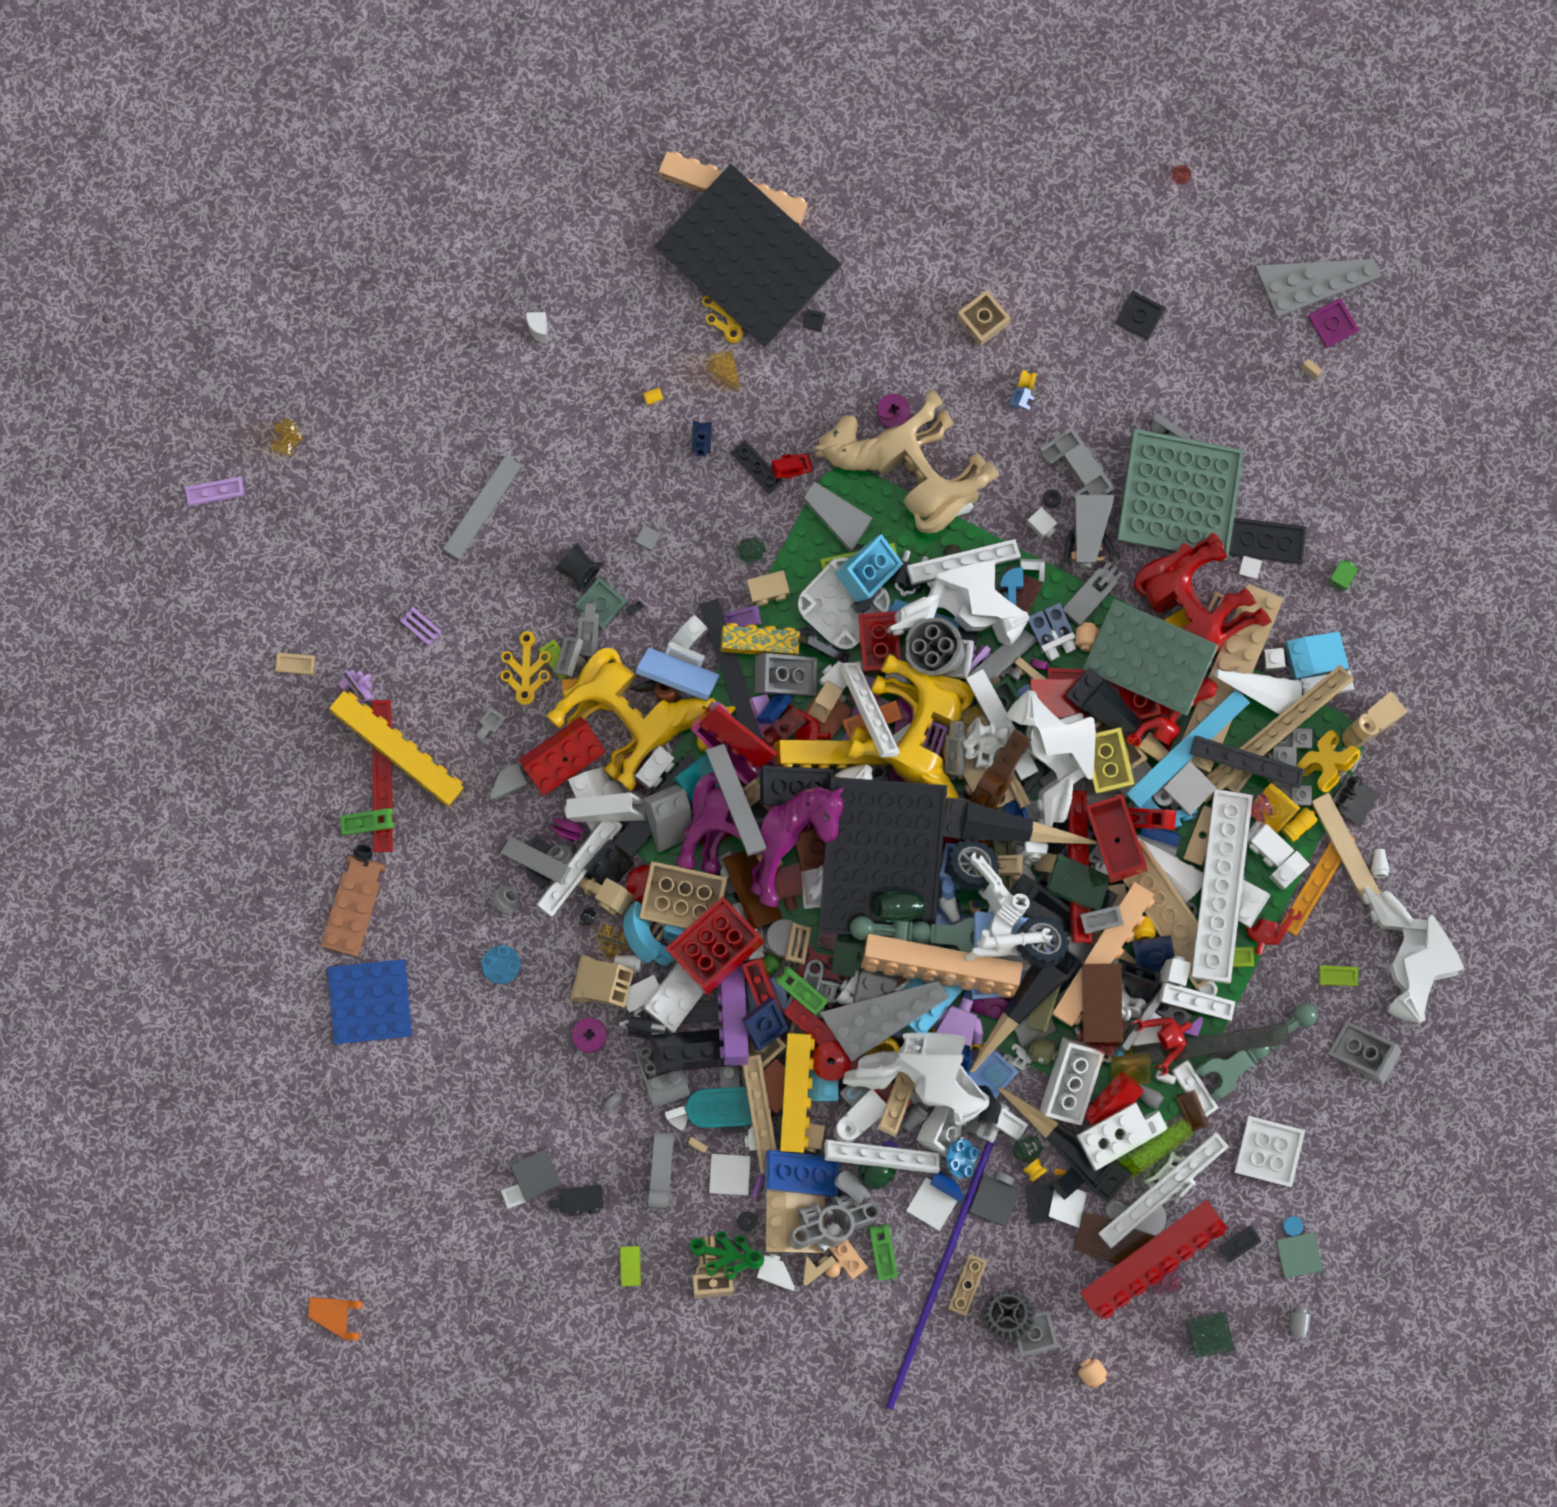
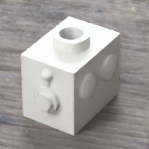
M838 661L833 666L829 664L822 671L824 675L818 680L821 685L824 686L828 680L842 689L847 686L839 668L842 662Z

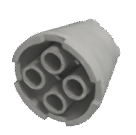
M940 617L920 620L910 629L905 639L907 640L905 655L908 662L914 669L926 675L951 673L961 666L966 657V651L959 631L952 623Z

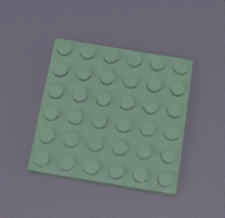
M1134 429L1116 541L1176 552L1182 543H1186L1194 548L1198 542L1215 532L1224 544V551L1229 556L1244 450Z

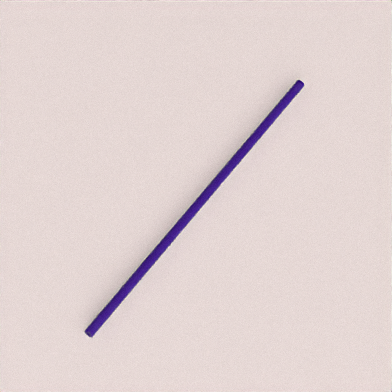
M995 1140L993 1143L987 1141L886 1404V1407L892 1410Z

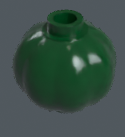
M860 1164L858 1174L862 1175V1182L865 1186L874 1190L881 1189L889 1181H893L896 1170L893 1168Z

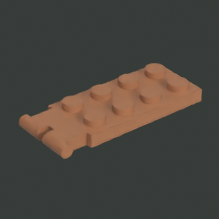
M349 854L347 862H350L347 873L343 872L321 947L358 957L381 884L377 882L380 871H385L386 865L370 860L368 866L365 867L364 862L358 861L353 855Z

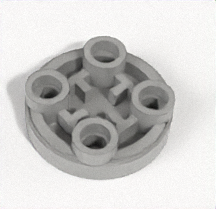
M787 919L774 922L768 928L765 936L767 950L780 958H785L791 925L795 923ZM798 929L795 931L791 956L794 954ZM802 931V936H801V941H800L799 952H800V950L802 949V947H803V942H804V933H803V931Z

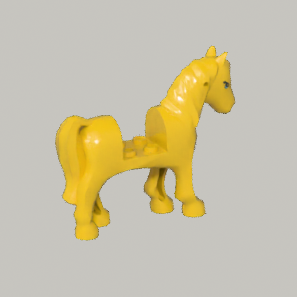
M603 648L597 651L584 665L575 684L562 691L564 699L558 701L554 710L550 711L546 717L557 728H561L564 724L565 715L577 704V710L566 719L567 725L580 716L585 720L596 711L607 710L614 712L629 730L632 741L625 747L615 750L611 754V762L603 770L614 781H619L631 792L636 786V769L645 756L652 749L665 745L672 741L680 732L691 728L697 717L704 712L712 701L715 703L716 700L708 698L706 701L698 697L670 703L662 700L643 718V714L636 708L632 710L628 705L629 702L621 696L632 684L636 674L623 665L615 649ZM721 704L730 714L736 709L734 706L725 707ZM697 736V746L701 752H706L707 749H710Z
M888 654L881 671L887 674L897 672L907 677L913 683L904 684L897 681L894 677L885 679L877 675L871 686L873 694H895L904 699L912 709L913 720L901 740L896 743L900 753L896 757H880L869 731L856 726L849 740L851 745L846 757L857 759L860 756L868 755L883 759L891 764L895 773L905 782L947 785V797L959 799L952 782L943 771L942 758L921 746L926 739V735H924L925 730L930 728L932 721L948 725L949 729L951 721H960L961 713L973 702V692L961 680L941 675L923 674L914 669L907 661L898 660L895 656Z

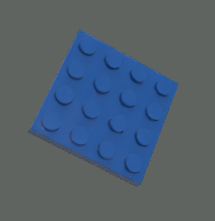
M405 959L327 967L335 1045L412 1037Z

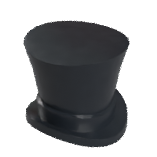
M577 543L559 562L555 571L574 580L577 584V591L580 593L604 566V563L592 561L579 543Z

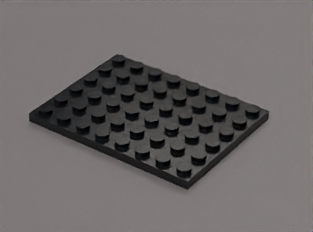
M732 164L719 175L654 245V248L764 348L842 266L837 259Z
M831 776L830 791L844 788L840 795L844 802V808L839 817V834L837 838L832 842H825L818 932L852 935L850 925L853 919L858 916H866L875 924L893 925V921L912 922V924L922 921L928 925L936 924L947 785ZM920 897L922 902L920 914L916 911L884 912L880 916L877 909L879 899H882L883 902L916 901V898Z

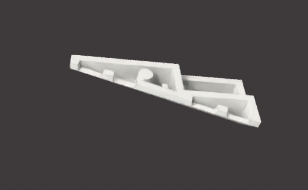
M1220 669L1214 672L1217 678L1278 714L1283 713L1302 697V682L1298 679L1273 678L1268 675L1242 674L1236 671L1227 672Z
M1145 842L1185 903L1188 902L1202 888L1204 873L1195 869L1194 866L1178 860L1177 857Z

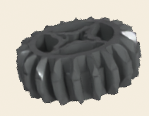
M1007 1289L1004 1290L1003 1295L1000 1291H997V1297L991 1295V1301L986 1300L985 1302L987 1307L982 1308V1312L985 1313L982 1315V1320L985 1321L983 1326L988 1328V1334L994 1332L993 1338L995 1339L1000 1335L1002 1342L1005 1340V1337H1008L1010 1343L1012 1342V1337H1015L1017 1341L1020 1340L1019 1334L1025 1337V1330L1031 1331L1029 1324H1034V1319L1031 1317L1035 1316V1312L1031 1311L1033 1305L1028 1304L1029 1298L1022 1299V1292L1016 1296L1015 1290L1008 1294ZM1004 1303H1014V1305L1006 1306ZM997 1307L999 1309L1000 1316L998 1317V1320L994 1322L992 1314L995 1308ZM1022 1309L1025 1316L1021 1324H1019L1016 1316ZM1005 1314H1012V1318H1010L1009 1316L1005 1317ZM1005 1325H1009V1326H1011L1012 1328H1011V1329H1005V1328H1002V1327L1005 1326Z

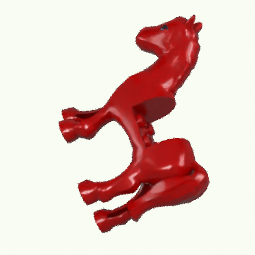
M1213 532L1206 539L1198 542L1194 548L1186 543H1182L1173 554L1144 565L1135 577L1134 589L1140 595L1147 598V601L1156 613L1166 612L1177 605L1184 606L1187 611L1185 615L1191 623L1182 629L1218 644L1217 652L1230 637L1251 625L1264 627L1272 623V620L1261 607L1255 612L1243 611L1234 620L1224 622L1227 615L1233 609L1240 606L1250 607L1257 603L1247 588L1240 590L1238 594H1226L1213 612H1209L1196 597L1192 587V575L1195 570L1203 564L1212 561L1221 562L1228 557L1223 549L1224 544L1217 534ZM1204 678L1192 706L1200 701L1214 697L1217 692V683L1212 679Z

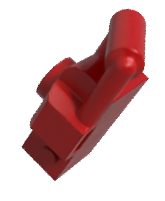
M807 453L797 455L783 454L781 459L772 460L771 470L776 479L783 477L791 479L795 475L800 476L810 473L813 469L810 456Z

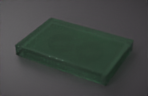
M1058 854L1046 891L1092 911L1101 910L1110 878L1107 874Z

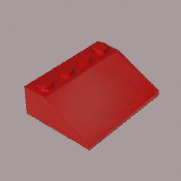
M722 896L665 949L700 989L708 995L761 947L764 941L761 935Z

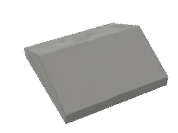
M1049 1310L1036 1313L1035 1316L1031 1317L1034 1319V1324H1029L1031 1331L1025 1330L1026 1336L1024 1337L1019 1334L1020 1340H1016L1021 1357L1059 1348ZM1024 1317L1017 1318L1019 1324H1021Z

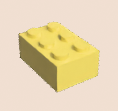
M1121 728L1095 734L1093 783L1097 794L1135 785Z

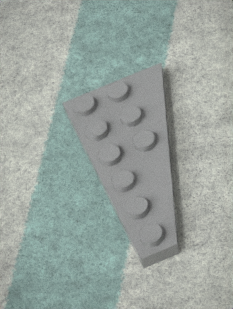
M1374 259L1255 266L1277 318L1381 277Z
M936 981L823 1011L820 1014L850 1060L854 1061L948 999L949 995L941 983Z

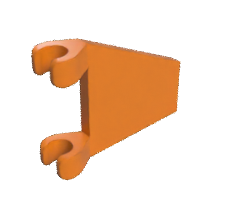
M310 1297L308 1317L344 1340L358 1341L360 1333L346 1332L348 1308L362 1309L363 1302Z

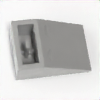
M651 1044L635 1049L654 1108L691 1096L683 1071L656 1073Z

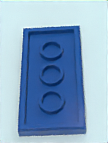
M766 1150L764 1190L838 1197V1187L834 1181L839 1174V1162L825 1160V1156Z

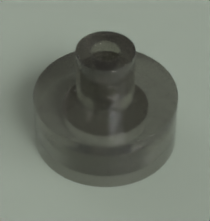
M948 544L943 551V557L960 553L962 550L956 544Z

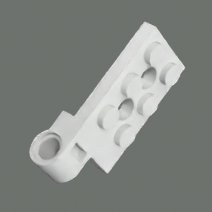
M1132 1103L1076 1136L1093 1169L1098 1170L1167 1130V1126L1159 1110L1143 1117L1137 1103ZM1119 1128L1124 1133L1120 1140L1115 1137V1132ZM1101 1138L1107 1140V1146L1104 1149H1101L1098 1145Z

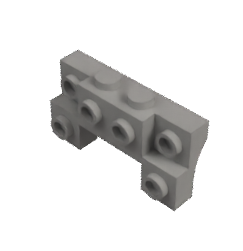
M1070 427L1040 448L1039 452L1049 466L1063 459L1082 486L1081 490L1071 496L1073 501L1075 495H1108L1114 491L1115 488L1103 472L1104 467L1100 461H1095L1092 456L1094 455L1092 449L1088 445H1084L1073 427Z
M1294 729L1275 745L1271 752H1268V758L1296 766L1297 749L1312 748V729ZM1267 779L1268 782H1272L1296 805L1311 806L1312 786L1300 785V788Z

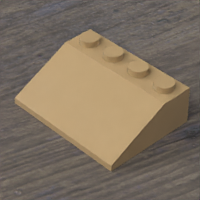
M652 861L639 918L687 929L722 896L725 898L729 878Z
M767 1190L766 1252L824 1253L816 1244L802 1249H794L790 1246L788 1240L792 1232L801 1226L797 1216V1209H805L817 1203L822 1212L825 1209V1196ZM823 1217V1219H822V1225H823L824 1227H825V1217ZM795 1235L798 1241H803L800 1235Z

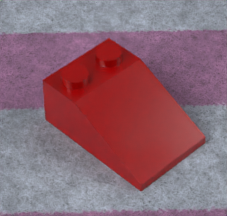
M896 611L858 614L862 672L864 675L885 673L881 669L888 654L901 660L899 635L887 634V629L897 623L895 621Z

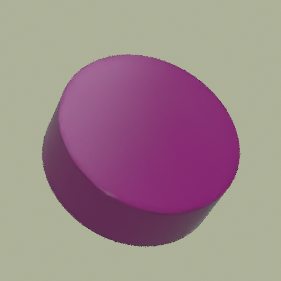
M1031 659L1029 664L1031 667L1042 671H1048L1049 663L1036 659Z

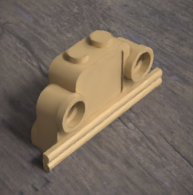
M985 715L979 717L983 726H989ZM1001 747V749L994 755V757H993V764L995 763L996 759L998 758L999 754L1001 753L1002 747ZM982 753V759L987 760L988 755ZM976 757L964 759V775L958 776L960 780H964L966 784L964 789L969 797L973 794L979 780L986 772L984 767L975 768ZM1014 771L1011 784L997 808L1015 799L1020 809L1031 804Z

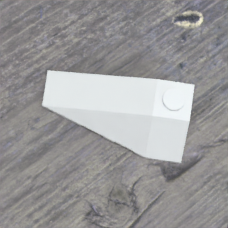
M604 767L586 771L568 779L576 798L604 795L603 786L610 781L607 773L603 770ZM587 822L591 833L599 822Z
M945 1105L936 1106L924 1122L916 1139L927 1150L939 1153V1155L945 1158L950 1145L955 1140L964 1139V1137H960L962 1125L955 1124L954 1110Z

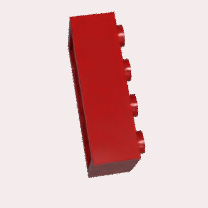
M580 716L522 756L518 761L538 791L545 796L605 754L606 751L588 723Z
M1123 794L1086 806L1111 883L1147 872L1148 868ZM1116 838L1120 839L1119 843L1115 842Z

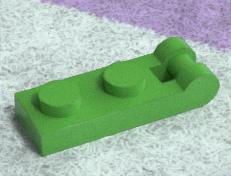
M381 809L340 816L342 835L347 836L394 829V822H392L393 809ZM384 816V823H380L379 817Z
M788 965L784 968V973L775 979L781 987L815 1016L829 1001ZM790 976L795 980L791 985L786 982Z
M883 1224L881 1227L869 1226L878 1281L898 1278L889 1224ZM884 1234L885 1240L878 1241L877 1235Z

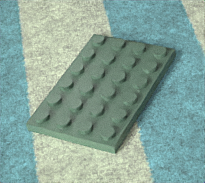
M1114 599L1083 669L1091 668L1101 678L1187 716L1219 645Z

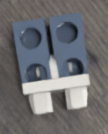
M1061 603L1029 616L1027 625L1030 627L1034 637H1036L1041 653H1045L1049 661L1060 657L1056 648L1061 645L1066 654L1076 650L1075 636Z

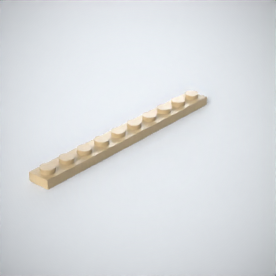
M1339 665L1239 749L1260 756L1265 755L1354 680L1353 677ZM1220 764L1206 778L1217 790H1223L1244 771ZM1214 791L1204 801L1205 803L1213 798Z

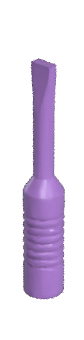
M765 1173L757 1177L750 1198L757 1200L765 1181Z

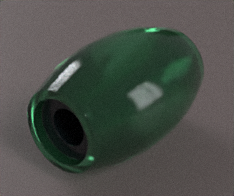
M911 891L887 892L877 896L874 901L876 917L889 922L915 920L922 917L926 909L923 895Z

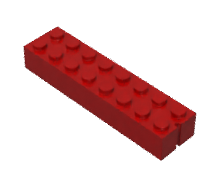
M1205 1200L1079 1293L1100 1320L1108 1319L1114 1314L1116 1309L1126 1306L1135 1295L1139 1296L1144 1293L1145 1288L1150 1284H1156L1161 1280V1276L1167 1272L1174 1271L1182 1261L1189 1260L1198 1249H1204L1209 1245V1241L1222 1236L1228 1227L1211 1204Z

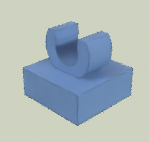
M1015 388L1009 405L1013 408L1030 409L1031 407L1026 403L1028 400H1034V397L1030 395L1031 390Z

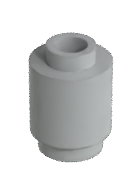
M1295 1308V1312L1291 1311L1289 1328L1291 1336L1307 1337L1311 1315L1307 1313V1309Z

